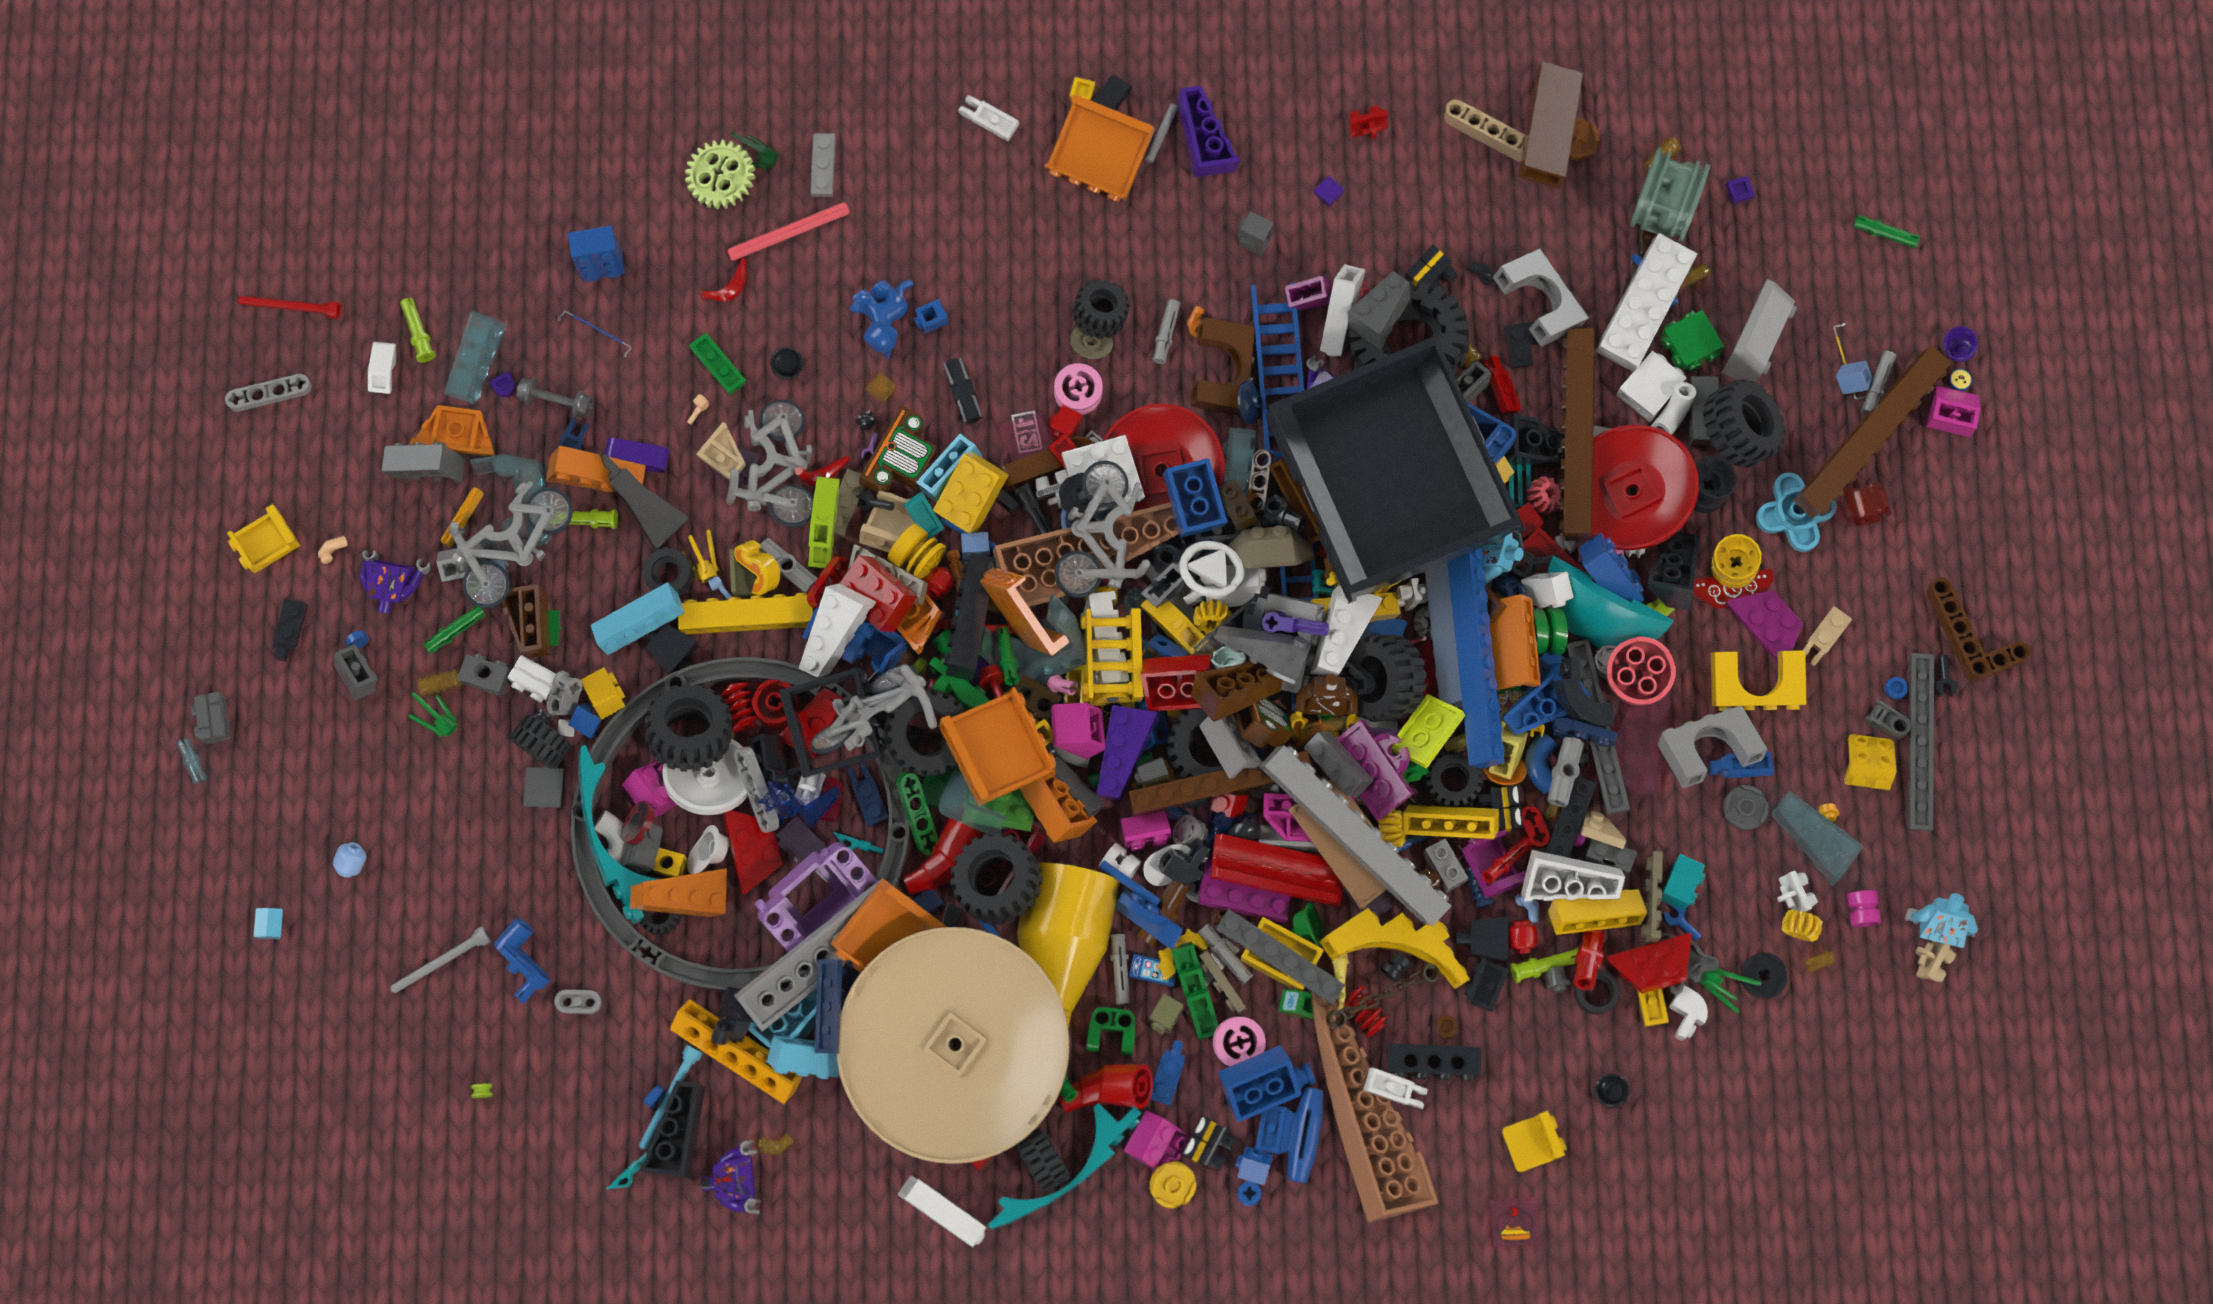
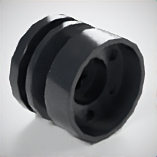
M1708 456L1695 464L1699 478V492L1694 511L1705 514L1715 512L1720 508L1737 486V475L1734 468L1720 457Z

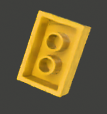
M974 452L963 453L933 511L967 533L978 532L1009 474Z
M1262 917L1257 927L1314 965L1318 963L1324 949L1264 917ZM1245 949L1241 962L1293 990L1303 991L1304 987Z

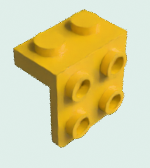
M1850 734L1848 738L1850 762L1844 777L1845 784L1890 790L1897 772L1893 740Z
M1548 1111L1507 1126L1502 1130L1506 1145L1518 1172L1526 1171L1565 1155V1143L1562 1137L1558 1138L1555 1131L1557 1128L1556 1120L1553 1115H1549Z

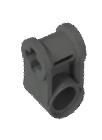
M1880 700L1874 703L1875 707L1871 714L1867 715L1864 719L1869 726L1881 731L1894 740L1902 739L1911 728V722L1906 716ZM1894 724H1900L1903 727V732L1897 731L1894 728Z

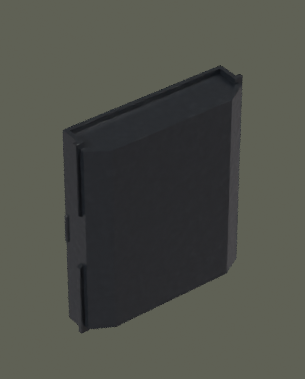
M1435 337L1268 405L1270 414L1265 415L1293 480L1301 485L1320 528L1318 536L1348 604L1357 601L1356 597L1376 592L1499 541L1515 530L1517 534L1526 531L1496 464L1492 461L1484 444L1485 439L1474 416H1471L1468 404Z

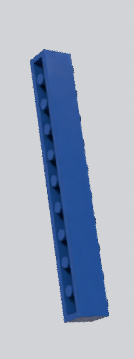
M1481 548L1448 561L1447 566L1462 706L1465 714L1464 724L1469 766L1483 769L1503 764L1505 749L1502 744V725L1499 717L1500 705L1497 699V681L1494 672L1495 660L1492 654L1493 640L1490 635V616L1487 609L1488 596L1485 591V572L1483 570V552Z

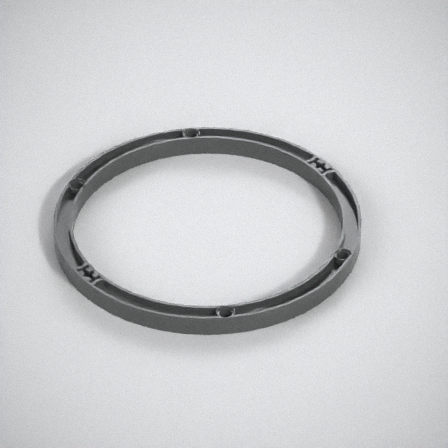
M733 657L695 664L671 673L651 684L617 712L603 729L589 752L594 765L603 762L606 767L593 793V824L595 825L598 801L604 780L614 759L631 735L645 722L646 710L653 698H659V693L665 689L669 691L675 681H682V686L683 684H690V686L695 687L696 684L701 685L703 689L736 682L763 683L771 679H778L791 686H796L823 678L824 676L815 677L799 669L798 665L779 660L758 657ZM836 683L826 686V689L834 693L836 692V694L844 698L843 704L846 708L853 696ZM825 686L803 693L814 698ZM881 727L878 728L879 736L884 738L883 729ZM865 736L864 742L871 752L875 751L871 736ZM886 746V750H884L885 756L875 758L883 776L889 808V831L886 850L876 880L879 881L884 878L897 888L908 856L911 828L896 785L897 777L903 771L890 756ZM578 780L571 817L572 851L577 875L585 896L596 916L626 951L644 965L665 977L703 990L724 993L727 987L743 989L772 966L749 969L707 967L671 955L639 934L619 911L607 887H605L591 850L584 817H579L582 803ZM896 830H904L906 832L905 836L902 839L894 838L893 835ZM640 947L651 952L657 958L656 962L650 957H646L639 950ZM826 950L818 952L817 960L825 958ZM802 966L798 970L800 975L807 972V970L802 969ZM783 980L780 987L788 986L790 980Z

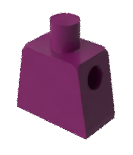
M1319 276L1285 286L1289 308L1311 310L1328 305L1332 293L1331 281L1325 276Z

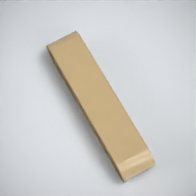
M1452 100L1447 104L1444 120L1448 125L1518 162L1521 161L1525 134L1460 100ZM1450 111H1457L1459 115H1452ZM1469 121H1476L1478 125H1471ZM1492 130L1495 131L1497 134L1490 135L1488 131ZM1511 140L1514 141L1516 144L1509 145L1507 141Z

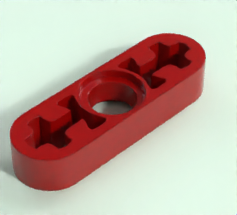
M834 556L831 558L807 594V602L810 607L817 608L820 606L825 588L827 587L828 577L831 578V585L840 584L847 573L850 562L846 556Z

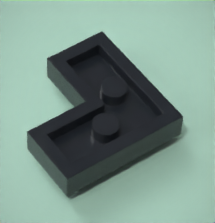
M1536 321L1504 326L1511 369L1533 366L1531 345H1538L1539 343L1529 329Z

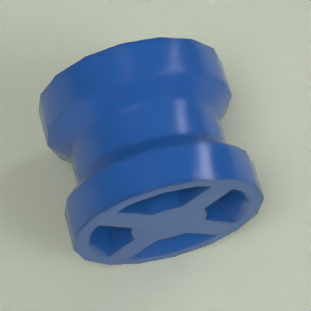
M1308 1062L1303 1063L1301 1067H1293L1300 1089L1306 1084H1315V1078Z
M1245 1182L1238 1189V1200L1245 1206H1253L1261 1197V1189L1254 1182Z

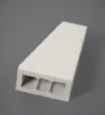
M1344 264L1334 279L1320 351L1326 352L1329 356H1341L1346 349L1349 338L1348 311L1358 302L1365 269Z
M913 1176L909 1177L897 1194L972 1247L975 1243L978 1245L985 1236L984 1230L986 1227Z

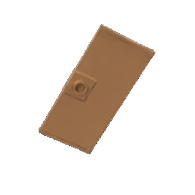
M1332 779L1329 780L1328 783L1332 786L1330 790L1334 794L1342 795L1349 802L1347 807L1361 813L1366 819L1364 823L1372 827V824L1352 797H1347ZM1298 803L1289 807L1288 811L1298 822L1360 909H1364L1373 899L1387 890Z

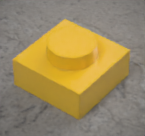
M1075 77L1069 96L1070 100H1072L1074 94L1092 100L1096 82Z

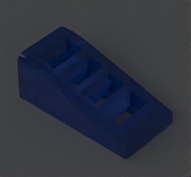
M837 786L799 809V814L809 829L814 827L841 796Z

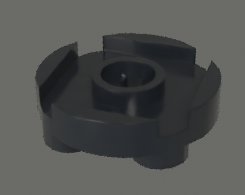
M1076 473V475L1069 476L1060 486V504L1068 514L1073 507H1077L1078 512L1084 513L1090 502L1088 498L1078 501V497L1075 495L1076 492L1080 493L1083 490L1082 479L1084 473ZM1089 474L1087 477V489L1093 497L1100 483L1097 478ZM1101 506L1097 507L1095 513L1100 509Z
M1758 953L1752 955L1744 962L1740 976L1760 981L1761 985L1740 982L1750 995L1767 1000L1783 991L1788 981V975L1785 970V964L1779 957L1771 953ZM1768 971L1769 981H1761L1758 972Z

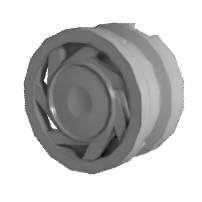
M1614 645L1602 647L1593 659L1597 675L1603 679H1607V662L1616 648ZM1624 660L1623 665H1619V670L1625 667Z
M1186 815L1175 824L1173 840L1177 844H1183L1192 848L1198 839L1206 841L1208 829L1205 827L1206 824L1197 820L1191 815Z

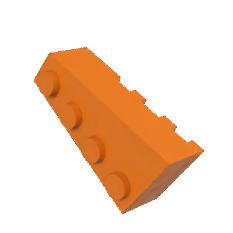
M560 445L551 454L546 476L547 482L615 492L607 484L610 480L607 475L610 472L603 465L599 454ZM609 457L620 469L626 468L643 485L646 465Z
M727 868L631 886L630 909L705 917L726 914Z

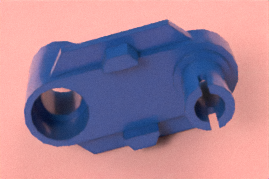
M516 917L494 942V946L510 962L506 968L515 975L519 970L526 977V982L514 993V996L516 998L520 997L518 1000L525 1004L537 989H544L551 981V978L520 948L534 931L528 923Z

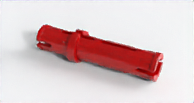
M1523 837L1503 856L1497 857L1492 862V865L1482 873L1483 880L1488 884H1492L1498 877L1508 873L1510 867L1533 848L1532 841L1527 837Z

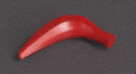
M741 258L731 281L725 287L718 291H702V299L729 302L739 296L746 279V259Z
M847 455L814 471L807 472L802 467H797L795 474L801 478L804 484L816 486L818 476L833 478L849 462L850 457Z

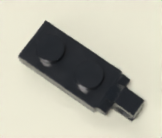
M284 599L273 640V647L276 648L274 658L278 661L287 662L289 650L294 651V648L298 646L308 607L304 602Z

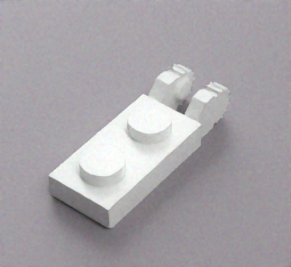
M967 96L965 102L977 110L973 112L962 106L958 110L963 117L972 120V122L1006 141H1009L1019 126V121L971 96Z
M1375 1068L1369 1069L1364 1086V1091L1423 1109L1424 1103L1411 1099V1093L1413 1091L1420 1095H1427L1428 1089L1415 1085L1412 1081Z

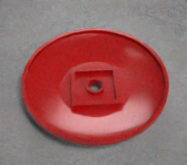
M1172 404L1142 406L1121 417L1110 428L1103 439L1105 441L1126 435L1145 496L1140 502H1135L1132 512L1170 503L1164 477H1159L1157 474V469L1161 465L1171 468L1209 458L1217 487L1219 488L1224 485L1226 465L1221 443L1209 424L1186 408Z
M1645 425L1619 426L1595 436L1592 538L1602 533L1605 538H1611L1616 546V550L1627 551L1655 546L1678 532L1691 516L1699 492V478L1696 465L1686 447L1671 434ZM1630 487H1637L1639 489L1638 493L1634 496H1630L1626 492Z

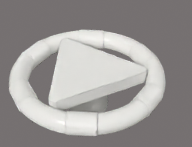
M1217 541L1195 543L1185 550L1180 559L1179 568L1182 579L1187 586L1201 595L1223 597L1237 590L1243 581L1244 566L1242 560L1234 550ZM1203 549L1218 550L1188 564L1193 554ZM1225 554L1236 568V575L1228 586H1226ZM1188 569L1199 575L1203 583L1207 585L1215 584L1221 588H1206L1195 582Z

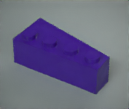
M1202 86L1180 88L1177 103L1194 177L1236 172L1240 160L1231 148L1232 144L1226 138L1219 119L1217 120L1214 115L1213 108Z
M1112 705L1097 789L1099 798L1122 801L1135 768L1142 757L1143 750L1149 741L1151 732L1159 718L1157 712Z

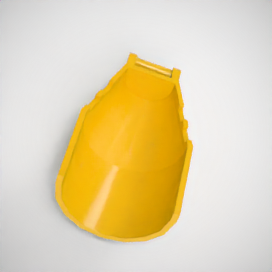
M1039 863L1041 868L1039 874L1042 876V884L1038 885V887L1041 889L1039 897L1035 896L1033 899L1036 902L1032 908L1028 906L1025 910L1027 914L1023 917L1020 916L1017 929L1019 948L1042 968L1054 985L1063 1005L1069 1029L1071 1014L1107 951L1119 882L1107 874L1090 869L1057 863Z

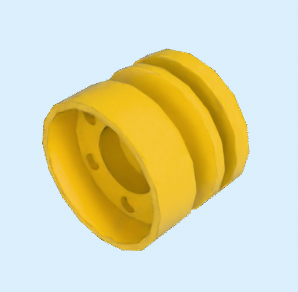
M915 523L908 527L897 539L887 559L899 568H903L908 564L906 571L924 580L931 569L937 567L945 554L946 546L938 543L935 537L926 542L928 532Z
M1733 534L1721 540L1714 551L1711 563L1714 578L1727 588L1739 589L1750 584L1754 580L1761 564L1762 553L1758 544L1752 538L1742 534ZM1739 562V566H1731L1732 563Z

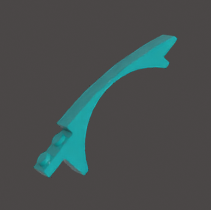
M584 745L579 750L578 773L582 812L591 850L605 887L615 884L613 890L617 899L621 898L625 906L622 908L627 920L631 919L632 924L642 921L644 914L642 910L630 909L631 886L658 879L642 876L626 869L615 861L602 846L592 820V799L596 784L606 767L603 762L594 765L586 745Z
M1098 1103L1094 1107L1096 1119L1094 1147L1089 1160L1080 1174L1063 1189L1042 1198L1018 1200L1002 1197L998 1202L1004 1210L988 1224V1227L994 1230L1023 1218L1051 1204L1084 1182L1115 1155L1109 1147L1111 1145L1116 1147L1124 1139L1122 1134L1128 1128L1132 1131L1139 1124L1141 1112L1137 1108H1133L1125 1117L1117 1122Z

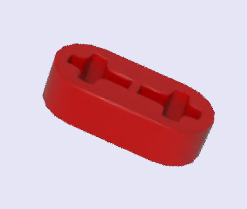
M1533 806L1523 808L1521 816L1524 833L1532 841L1534 848H1543L1550 838L1543 818L1537 808ZM1528 811L1530 814L1535 815L1533 818L1534 826H1532L1530 820L1524 819ZM1534 829L1537 830L1539 835H1544L1542 843L1538 840L1534 841L1533 838L1536 836Z

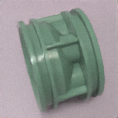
M1658 147L1635 207L1630 226L1634 227L1635 224L1641 225L1640 230H1647L1656 234L1660 233L1669 239H1672L1674 236L1678 238V243H1682L1704 188L1710 164L1706 163L1703 167L1699 165V160H1696L1695 164L1688 161L1679 163L1670 159L1672 151H1668L1665 154L1662 153L1663 148Z

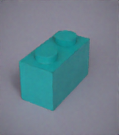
M1679 854L1674 861L1662 890L1661 901L1683 911L1688 905L1693 906L1698 895L1694 891L1697 886H1701L1706 875L1702 873L1705 865Z

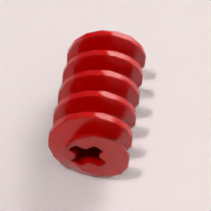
M747 682L734 683L722 689L721 695L723 699H726L724 703L728 704L730 708L732 724H734L732 731L735 733L748 731L757 726L753 722L758 717L751 716L754 709L753 707H748L753 699L745 698L751 692L743 691L748 686Z
M1365 986L1358 987L1346 996L1345 999L1347 1000L1344 1003V1007L1358 1005L1362 998L1370 995V992L1362 994ZM1366 1000V1001H1364V1002L1367 1003V1006H1368V1005L1374 1003L1375 1001H1369V1002H1368V1001ZM1372 1007L1368 1010L1361 1009L1354 1012V1015L1358 1014L1355 1022L1363 1021L1360 1029H1369L1366 1034L1367 1038L1372 1037L1389 1024L1384 1023L1388 1017L1387 1015L1379 1017V1013L1382 1010L1381 1007L1376 1009Z

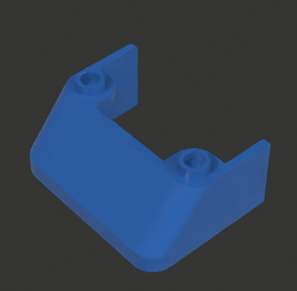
M1467 402L1470 409L1469 412L1471 416H1474L1485 439L1484 444L1492 461L1497 465L1514 444L1516 431L1509 425Z
M819 606L815 609L802 636L804 639H807L810 635ZM875 627L872 637L866 639L864 644L867 647L866 654L873 658L871 666L877 673L876 677L884 671L895 667L910 646L897 628L892 633L879 631Z

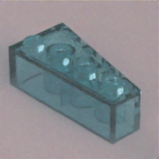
M471 311L444 392L445 395L475 404L476 400L480 398L481 387L487 377L508 324Z
M1229 428L1228 442H1224L1223 445L1224 455H1227L1224 484L1236 479L1247 499L1256 430ZM1222 503L1226 519L1229 520L1231 517Z
M1791 791L1783 796L1771 812L1772 816L1788 835L1792 836L1798 843V847L1803 853L1805 852L1814 862V866L1824 874L1831 886L1839 881L1864 847Z

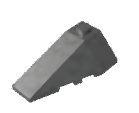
M1220 626L1215 635V639L1235 652L1248 654L1250 657L1249 661L1254 664L1262 663L1268 667V673L1293 685L1311 647V644L1300 636L1295 637L1289 634Z

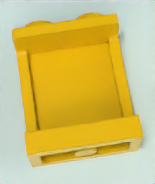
M273 504L266 508L268 512L266 515L236 533L232 531L227 532L230 540H228L229 545L234 552L238 551L241 555L239 558L240 563L245 570L249 568L254 574L300 546L281 513Z

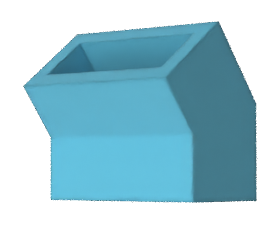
M256 909L254 937L260 939H280L283 909Z

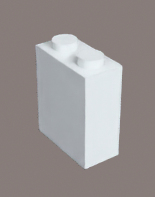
M1652 351L1619 388L1616 396L1651 422L1669 402L1675 386L1678 383L1685 382L1687 378L1682 370L1671 366L1663 355Z
M1226 565V586L1230 585L1236 575L1234 565ZM1244 567L1243 581L1237 590L1223 597L1206 596L1207 603L1212 599L1213 602L1220 600L1222 605L1227 604L1228 607L1244 605L1254 597L1255 593H1260L1262 586H1265V568ZM1205 584V587H1206V588H1217V589H1220V588H1221V587H1219V586H1217V585H1215V584H1213V585H1207V584Z

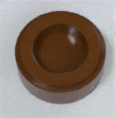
M1450 1015L1441 1016L1435 1023V1032L1443 1039L1452 1038L1458 1031V1022Z

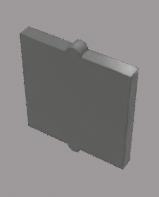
M543 766V768L527 767L523 806L540 807L542 810L545 807L561 808L564 769H552L547 766Z

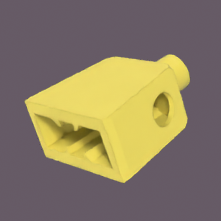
M1506 726L1501 733L1502 744L1505 749L1504 757H1510L1508 762L1504 761L1503 764L1491 766L1489 772L1511 779L1522 758L1528 732L1526 731L1514 736L1508 726Z

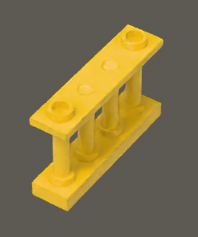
M1132 608L1129 615H1126V618H1091V609H1086L1084 616H1081V629H1085L1086 682L1082 684L1083 696H1087V702H1092L1093 693H1128V695H1132V702H1141L1143 699L1141 678V608ZM1092 627H1126V629H1130V637H1127L1126 640H1092ZM1092 649H1126L1130 651V659H1127V662H1092ZM1093 671H1127V673H1131V682H1128V684H1093Z

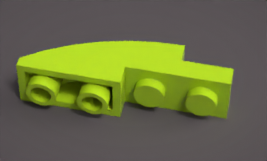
M817 477L809 534V567L825 568L833 556L840 479Z

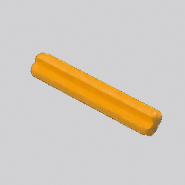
M476 487L471 489L453 518L452 522L456 521L459 527L464 528L483 497L484 493ZM448 527L441 538V542L451 547L455 541L449 533Z

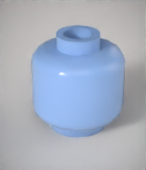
M351 842L340 845L333 859V867L343 877L358 875L365 863L366 853L357 843Z

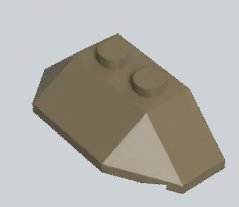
M1289 526L1245 529L1227 545L1238 554L1245 568L1292 566L1304 563L1307 560H1314L1311 544ZM1226 555V565H1234Z

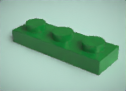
M704 333L689 345L692 352L729 396L747 383L745 378L707 333Z

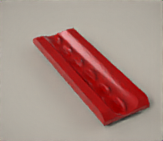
M1225 834L1215 835L1210 878L1341 907L1343 884L1323 857Z

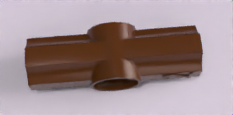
M1171 880L1161 898H1159L1161 901L1156 906L1160 909L1159 912L1175 923L1179 915L1177 908L1190 888L1183 883ZM1142 928L1137 935L1152 946H1155L1158 941Z

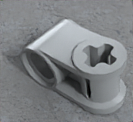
M565 671L558 672L554 676L550 696L547 700L548 712L551 715H573L582 690V681L578 678L570 677V674Z

